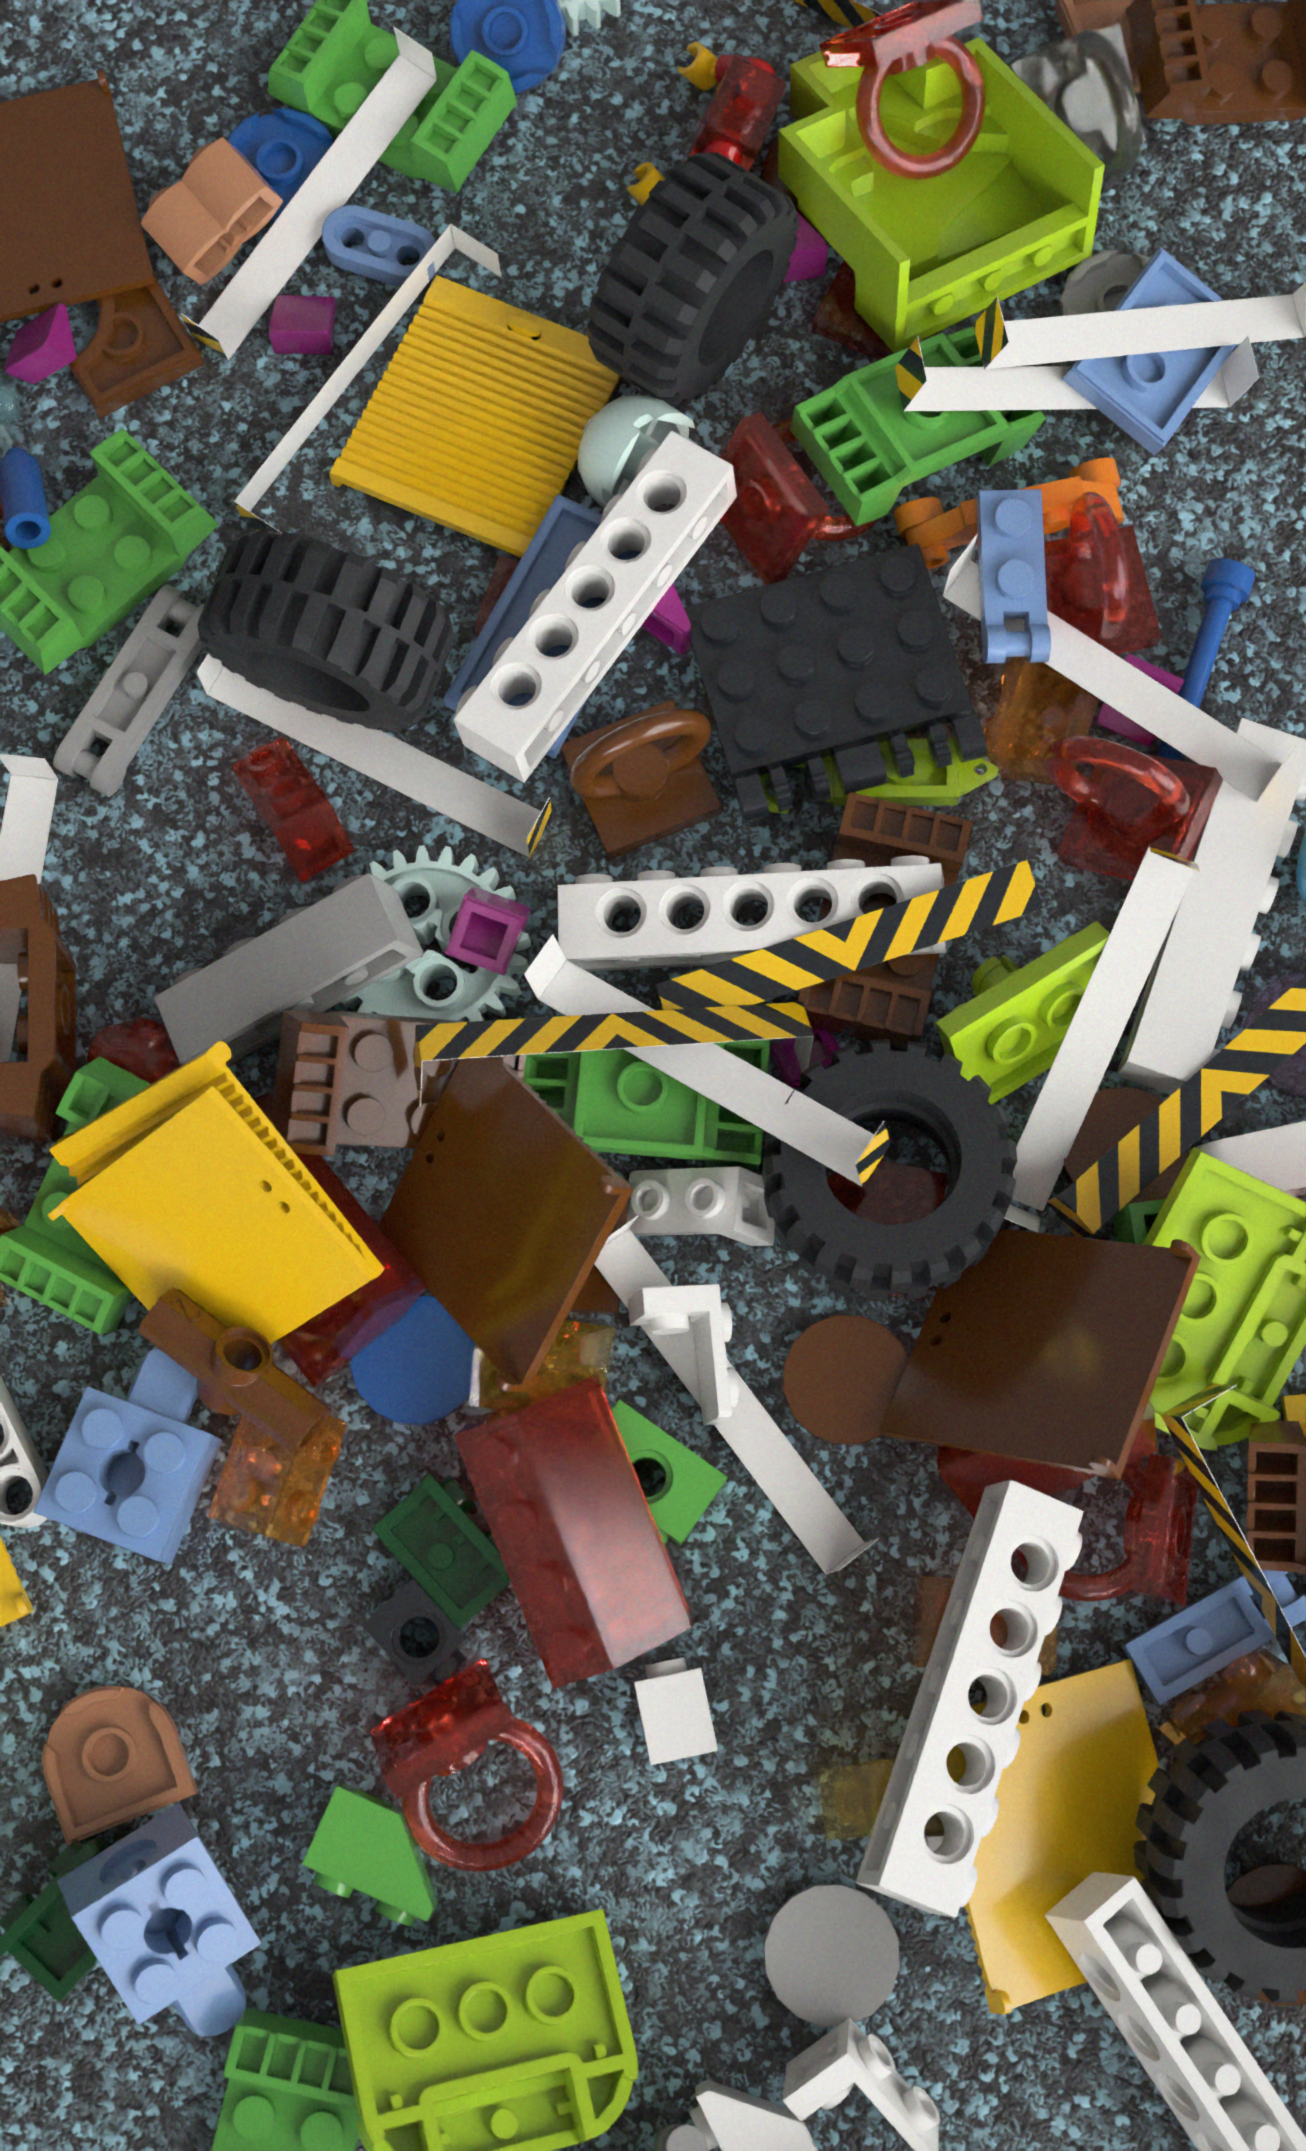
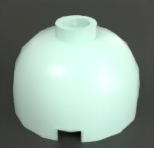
M650 395L622 396L604 406L587 422L579 444L578 470L588 494L603 508L607 506L615 495H623L636 478V471L643 456L653 447L658 449L671 430L697 445L696 442L689 438L688 427L695 428L693 420L666 402Z

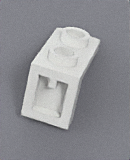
M739 1166L638 1170L630 1173L629 1184L634 1189L628 1199L627 1223L638 1215L629 1228L635 1236L720 1234L750 1246H773L775 1221L773 1218L768 1217L764 1201L763 1176Z
M719 1284L641 1288L628 1299L630 1326L650 1325V1331L653 1335H671L689 1331V1323H693L703 1425H717L731 1417V1407H736L738 1402L739 1387L735 1369L733 1367L727 1368L725 1342H729L731 1339L732 1315L728 1303H721Z
M850 2017L786 2064L782 2101L800 2122L820 2107L828 2110L838 2105L851 2091L855 2082L914 2151H938L940 2116L934 2102L921 2087L914 2086L911 2088L895 2070L893 2058L882 2041L873 2034L865 2036Z

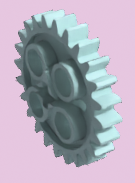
M419 845L414 863L407 864L399 850L393 851L394 869L386 872L375 861L369 863L373 876L394 887L402 904L412 896H423L430 899L429 907L425 913L415 918H409L420 943L429 945L435 937L443 953H445L464 894L471 887H478L513 901L516 899L511 886L494 891L500 879L494 867L477 876L479 864L476 856L470 854L463 860L460 866H456L452 849L447 846L441 852L438 862L431 861L425 846ZM522 933L515 952L531 947L528 933ZM427 950L422 958L419 957L341 1002L345 1008L361 1004L357 1013L475 1022L484 1021L481 1015L488 1010L497 1016L504 1017L507 1013L499 996L501 993L510 996L520 995V987L510 977V974L525 973L529 968L527 959L514 953L505 976L479 966L475 973H469L460 969L458 965L443 957V955L433 950ZM448 976L457 980L456 990L450 997L438 1001L426 997L427 987L434 979Z

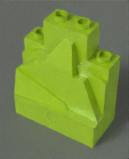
M888 19L790 64V113L798 121L779 130L778 177L797 197L798 209L853 269L856 280L855 310L893 353L911 346L917 336L919 341L988 308L997 296L1000 302L1091 257L1105 164L979 37L929 60L892 20Z

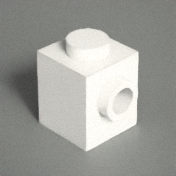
M684 1657L645 1665L647 1679L636 1681L634 1684L650 1764L654 1765L718 1751L701 1668L687 1670Z

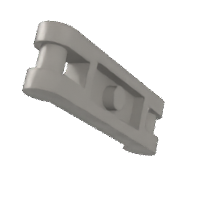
M168 584L158 591L57 749L53 760L54 768L71 777L80 774L90 780L91 788L107 797L112 796L119 789L129 763L203 648L197 625L205 604L197 607L186 601L185 593ZM174 622L184 627L178 638L165 632L167 626L172 625ZM96 738L110 744L102 758L89 752Z

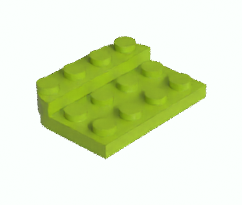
M1193 1147L1142 1244L1170 1248L1172 1240L1179 1239L1189 1243L1201 1256L1142 1421L1170 1434L1161 1414L1214 1383L1236 1385L1183 1417L1196 1445L1199 1448L1217 1451L1218 1446L1236 1443L1249 1437L1252 1423L1277 1421L1281 1413L1273 1407V1404L1306 1344V1201Z
M603 1909L336 1970L332 1974L359 2116V2122L356 2123V2127L366 2151H554L595 2138L610 2129V2126L624 2110L630 2097L633 2081L637 2080V2053Z

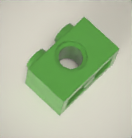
M620 1399L572 1464L574 1470L583 1475L576 1485L578 1488L607 1509L610 1508L615 1499L636 1514L630 1525L661 1548H663L669 1538L679 1546L683 1544L728 1478ZM641 1461L654 1462L665 1473L666 1482L663 1489L651 1497H642L635 1494L627 1484L629 1470Z

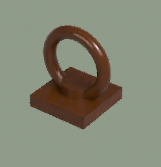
M673 699L563 743L560 754L569 772L570 785L578 793L608 861L721 815L722 805L698 755L707 744L711 733L710 723L702 713L691 709H677Z

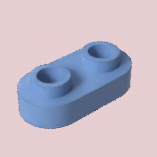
M358 205L342 206L334 210L325 219L322 227L325 251L334 265L400 288L436 243L432 234L418 224ZM352 240L363 242L360 247L355 249L345 247ZM406 258L418 260L416 264L409 266L400 264ZM434 261L427 268L429 281L435 275Z

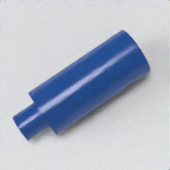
M13 447L0 460V499L5 534L7 539L19 548H36L44 544L51 533L41 466L37 459L29 455L25 449Z

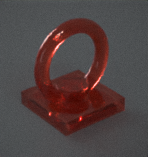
M915 0L819 44L826 68L864 67L856 93V120L859 133L866 149L874 160L894 175L911 180H926L942 175L957 166L967 156L979 136L986 106L983 77L976 59L969 49L959 39L951 35L984 20L979 0ZM938 56L952 68L958 79L962 95L960 119L950 139L938 150L924 155L909 154L894 145L884 130L880 117L882 87L887 76L914 69Z
M760 411L741 419L720 457L733 465L737 493L736 499L720 520L765 585L786 579L811 538L823 541L849 540L867 532L880 518L856 526L849 514L838 517L825 516L830 508L785 446L791 442L798 441L790 430L793 417L782 419L770 425Z
M1096 492L1080 494L1074 501L1070 512L1068 538L1044 542L1047 610L1114 654L1157 647L1162 636L1134 527L1119 528L1110 505L1102 495ZM1037 662L1039 668L1050 667L1044 662Z
M1071 736L1060 738L1048 746L1043 757L1044 769L1049 778L1060 790L1079 802L1057 851L1058 857L1067 866L1132 881L1136 877L1149 845L1184 859H1190L1223 782V778L1217 768L1140 753L1124 745L1094 737ZM1071 762L1094 764L1095 767L1090 778L1085 777L1071 765Z
M1129 1454L1120 1478L1134 1494L1129 1501L1124 1524V1552L1127 1558L1115 1568L1099 1574L1084 1575L1068 1570L1065 1571L1058 1596L1075 1601L1096 1602L1120 1596L1133 1588V1592L1158 1603L1185 1606L1198 1486L1187 1465L1176 1457L1149 1454L1148 1466L1146 1467L1135 1456ZM1035 1462L1025 1472L1019 1483L1044 1493L1056 1478L1072 1469L1068 1468L1065 1470L1058 1466L1054 1468L1047 1464L1042 1466ZM1015 1549L1020 1562L1028 1572L1026 1557L1020 1550Z
M485 1657L370 1729L383 1779L397 1800L402 1797L405 1820L413 1837L437 1861L463 1871L486 1872L498 1870L527 1857L542 1844L553 1829L561 1810L564 1792L563 1773L558 1756L549 1741L537 1729L525 1721L514 1717L499 1679ZM490 1740L507 1743L524 1754L533 1767L536 1776L537 1795L528 1818L510 1835L490 1843H468L450 1836L439 1826L431 1810L429 1791L432 1778L435 1775L440 1777L448 1776L462 1770L481 1755Z

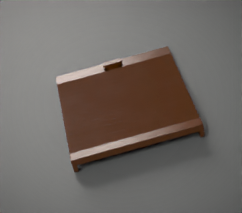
M104 68L96 70L97 79L0 103V323L46 312L58 303L70 306L156 284L144 230L140 224L141 218L121 138L122 135L119 129L112 92Z
M497 1056L460 1059L380 1221L377 1231L498 1369L500 1373L495 1380L496 1386L507 1392H528L634 1188L623 1177L613 1173L614 1169L606 1165L607 1161L599 1158L598 1153L590 1150L591 1146L583 1142L584 1138L576 1135V1131L568 1127L569 1123L561 1120L562 1116L554 1113V1109L546 1105L547 1101L539 1098L540 1094L532 1091V1087L524 1083L525 1079L518 1077V1072L510 1069L511 1065L503 1062L504 1058Z
M1000 1229L997 1237H994L987 1253L975 1267L968 1266L963 1270L960 1280L945 1289L938 1286L880 1432L890 1438L906 1441L913 1439L919 1443L925 1442L930 1445L934 1443L941 1447L945 1445L952 1449L956 1447L962 1451L967 1449L973 1453L978 1451L984 1455L989 1453L995 1457L1002 1456L1006 1459L1024 1460L1031 1464L1036 1462L1042 1466L1047 1464L1054 1468L1058 1466L1065 1470L1070 1468L1076 1472L1095 1473L1101 1477L1120 1480L1201 1256L1189 1243L1179 1239L1172 1240L1169 1248Z

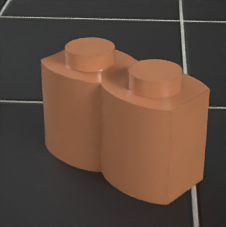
M221 137L213 143L203 145L193 154L189 167L181 181L173 186L161 189L152 197L148 210L140 224L185 275L198 284L203 285L215 277L232 260L243 242L254 236L271 220L281 206L283 199L245 156L225 138Z

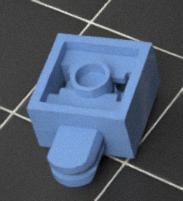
M157 1348L150 1350L142 1358L125 1400L87 1386L33 1513L153 1560L172 1564L223 1441L210 1433L185 1424L198 1395V1379Z
M177 1803L57 1880L73 1921L138 2025L171 2003H173L188 2028L202 2037L221 2034L238 2022L246 2009V1995L243 1984L231 1963L259 1946L261 1942L180 1803Z

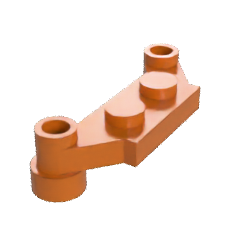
M1099 458L1082 463L1071 469L1068 473L1069 478L1017 489L1042 490L1044 534L1058 532L1071 525V520H1087L1088 528L1093 532L1113 528L1125 520L1117 489L1121 486V480L1115 459ZM925 497L902 504L893 512L899 537L906 539L908 546L919 544L927 570L947 563L949 561L947 550L970 543L977 534L976 499L960 502L959 507L944 513L939 498Z

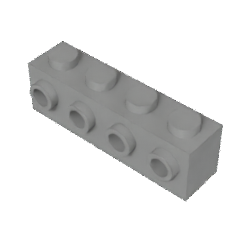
M370 873L349 877L339 882L333 888V894L312 906L299 907L283 915L279 920V925L258 937L242 939L232 944L226 950V956L205 968H195L179 975L173 982L174 986L158 994L154 999L180 1064L184 1065L207 1051L216 1042L223 1041L231 1050V1057L225 1063L228 1066L281 1036L283 1010L324 1012L424 955L396 889Z

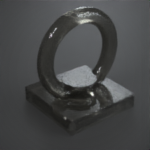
M1110 23L1094 30L1081 31L1072 38L1004 62L1105 164V175L1114 178L1122 177L1132 171L1138 161L1141 145L1146 143L1120 23Z

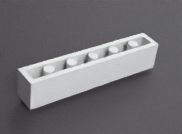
M1241 718L1233 732L1282 764L1285 760L1286 762L1258 802L1216 776L1188 858L1189 861L1198 864L1200 873L1194 872L1153 963L1116 1076L1170 1095L1221 1051L1214 1048L1220 1028L1229 1029L1242 999V993L1233 990L1239 970L1249 971L1259 948L1261 936L1252 933L1258 912L1268 913L1279 886L1280 880L1270 876L1276 856L1286 857L1297 831L1298 823L1289 820L1294 801L1303 802L1306 798V739Z

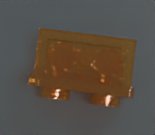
M1026 656L1014 657L1013 662H1009L1006 665L1002 675V695L995 715L991 716L984 726L983 733L987 745V757L993 765L998 767V773L1002 778L1070 788L1099 698L1044 662L1028 663Z
M242 1415L207 1517L301 1548L305 1547L312 1527L317 1521L319 1506L333 1464L340 1453L341 1441L346 1429L345 1421L329 1416L327 1422L319 1430L311 1443L296 1455L295 1453L291 1454Z

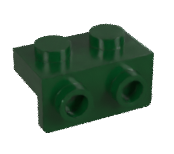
M428 1472L418 1481L420 1485L379 1521L372 1530L461 1630L520 1576L518 1571L511 1565L520 1554L494 1525L483 1533L466 1513L476 1504L450 1475L439 1483Z
M104 1836L92 1839L85 1845L78 1839L73 1841L47 1869L54 1879L35 1899L29 1892L26 1893L0 1920V1927L5 1931L0 1937V1956L4 1957L11 1954L58 2002L64 2000L99 1961L73 1921L57 1880L112 1846Z

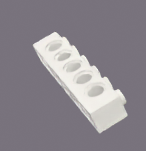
M672 430L658 449L653 447L646 452L638 465L636 478L623 495L617 494L609 501L603 511L600 526L588 542L582 541L575 546L567 559L565 572L551 590L545 589L535 599L530 609L527 623L515 638L509 637L501 644L494 656L492 669L481 684L470 687L460 699L456 708V717L453 720L465 747L525 783L662 596L736 499L737 493L732 464ZM661 504L676 505L673 509L666 512L653 511L655 507ZM635 550L641 552L633 559L621 560L617 558L626 551ZM591 598L606 599L601 605L594 608L581 607L586 600ZM557 645L570 647L567 652L560 656L549 657L544 655L547 650ZM530 693L534 695L524 705H508L510 699L518 694Z
M911 855L893 858L890 861L891 866L865 868V862L861 860L842 859L828 862L827 870L801 871V866L794 863H775L764 866L763 873L738 875L736 868L709 867L700 871V877L675 878L674 872L665 870L641 872L637 875L638 881L613 882V877L610 875H580L575 878V884L557 885L558 944L567 961L587 972L715 965L864 915L862 912L863 904L874 894H889L897 900V903L942 889L944 888L941 863L929 864V858ZM820 896L832 902L830 913L821 921L806 922L799 917L800 907L809 898ZM751 900L765 902L768 905V911L761 922L752 926H744L736 922L737 911L744 903ZM695 903L704 907L703 918L695 927L679 929L674 926V916L682 906ZM626 907H636L641 910V917L635 928L624 933L612 931V920L618 911ZM946 941L905 955L947 953Z
M1013 1480L985 1486L856 1880L857 1884L928 1913L955 1918L959 1908L966 1905L971 1898L978 1874L977 1867L973 1863L981 1837H985L991 1831L999 1811V1799L995 1796L1003 1769L1012 1763L1019 1748L1021 1734L1020 1730L1016 1728L1024 1702L1033 1696L1040 1681L1041 1664L1037 1661L1044 1637L1052 1632L1060 1617L1062 1599L1057 1595L1065 1571L1073 1566L1081 1550L1082 1534L1078 1532V1528L1084 1511ZM1015 1549L1020 1550L1028 1562V1575L1024 1582L1016 1578L1011 1568V1556ZM995 1613L1004 1619L1008 1628L1007 1641L1002 1648L994 1643L990 1635V1621ZM974 1679L979 1680L983 1684L987 1693L986 1707L980 1715L973 1711L968 1700V1690ZM954 1746H957L962 1751L966 1761L965 1773L957 1783L950 1778L946 1768L947 1755ZM933 1814H936L943 1824L944 1838L940 1847L932 1852L924 1839V1827L927 1820Z
M1093 1872L1045 1914L1050 1925L1198 2151H1306L1305 2136L1134 1876Z

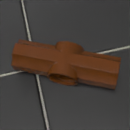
M172 1287L159 1297L152 1309L144 1316L139 1326L138 1332L198 1379V1395L208 1408L226 1415L242 1414L291 1454L295 1453L298 1455L311 1443L332 1412L331 1408L272 1363L274 1351L270 1342L262 1334L242 1326L226 1327L179 1289Z

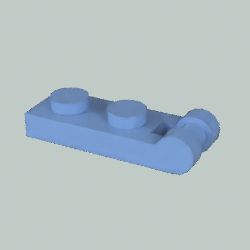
M979 490L976 497L983 661L985 664L1005 663L1006 657L1026 656L1028 663L1048 662L1051 652V634L1047 618L1042 490ZM1004 619H1024L1025 631L1006 632Z
M1262 1570L1291 1628L1306 1619L1305 1594L1297 1596L1285 1576L1288 1572ZM1243 1573L1120 1645L1127 1658L1131 1659L1135 1672L1155 1705L1165 1703L1275 1638L1265 1616L1261 1617L1250 1598L1253 1592Z

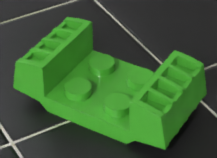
M317 0L269 69L268 94L294 110L310 114L327 128L331 136L337 139L400 55L396 36L370 23L367 0ZM472 49L459 69L433 56L437 76L436 82L381 154L378 161L412 179L423 178L452 192H459L463 182L469 173L473 171L475 164L517 104L508 72Z
M974 327L950 335L942 332L919 342L924 367H984ZM906 348L845 375L831 388L796 405L790 430L800 442L808 457L813 461L823 479L826 480L835 493L836 498L846 509L854 524L859 526L889 514L904 486L978 452L989 467L1016 453L1027 444L1046 417L1039 410L903 411L895 366L908 350Z
M123 428L89 452L99 475L49 517L51 533L44 544L31 549L15 546L8 553L0 546V629L45 675L79 649L93 645L181 569L188 555L219 526Z
M770 1039L714 1043L768 1074ZM624 1049L526 1055L524 1083L531 1086L532 1091L540 1094L539 1098L547 1101L546 1105L553 1108L554 1113L562 1116L561 1120L569 1123L568 1127L575 1130L576 1135L584 1138L583 1142L590 1145V1150L703 1160L705 1161L704 1168L739 1166L753 1171L761 1164L763 1129Z
M101 1056L76 1071L55 1114L69 1121L63 1136L73 1133L151 1084L135 1076L133 1073L112 1064ZM53 1157L24 1225L8 1231L0 1237V1280L98 1334L115 1332L134 1294L62 1214L54 1221L47 1216L63 1199L81 1187L77 1186V1177L69 1176V1168L60 1165L55 1157Z
M246 2007L236 2024L223 2077L229 2078L212 2151H356L359 2140L356 2123L359 2122V2116L342 2029Z

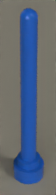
M1217 558L1210 560L1201 583V589L1204 592L1203 601L1207 604L1183 676L1184 683L1177 694L1198 709L1230 613L1238 610L1240 603L1248 600L1255 579V572L1250 567L1231 559ZM1163 740L1135 820V830L1142 837H1152L1158 832L1184 755Z

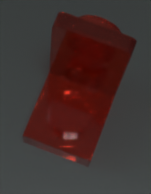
M278 738L268 745L254 749L247 757L232 766L236 778L270 827L288 862L301 882L355 852L328 798L285 738Z

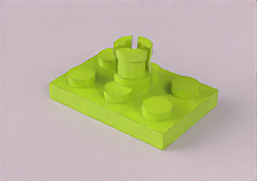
M1095 921L1075 935L1063 939L1056 947L1021 969L1006 955H1002L1000 960L996 956L987 959L978 967L971 980V987L974 989L972 992L976 997L967 1003L957 1006L948 1015L935 1022L944 1052L963 1062L960 1074L968 1081L974 1076L979 1075L992 1089L988 1099L991 1105L1052 1067L1110 936V933L1098 921Z

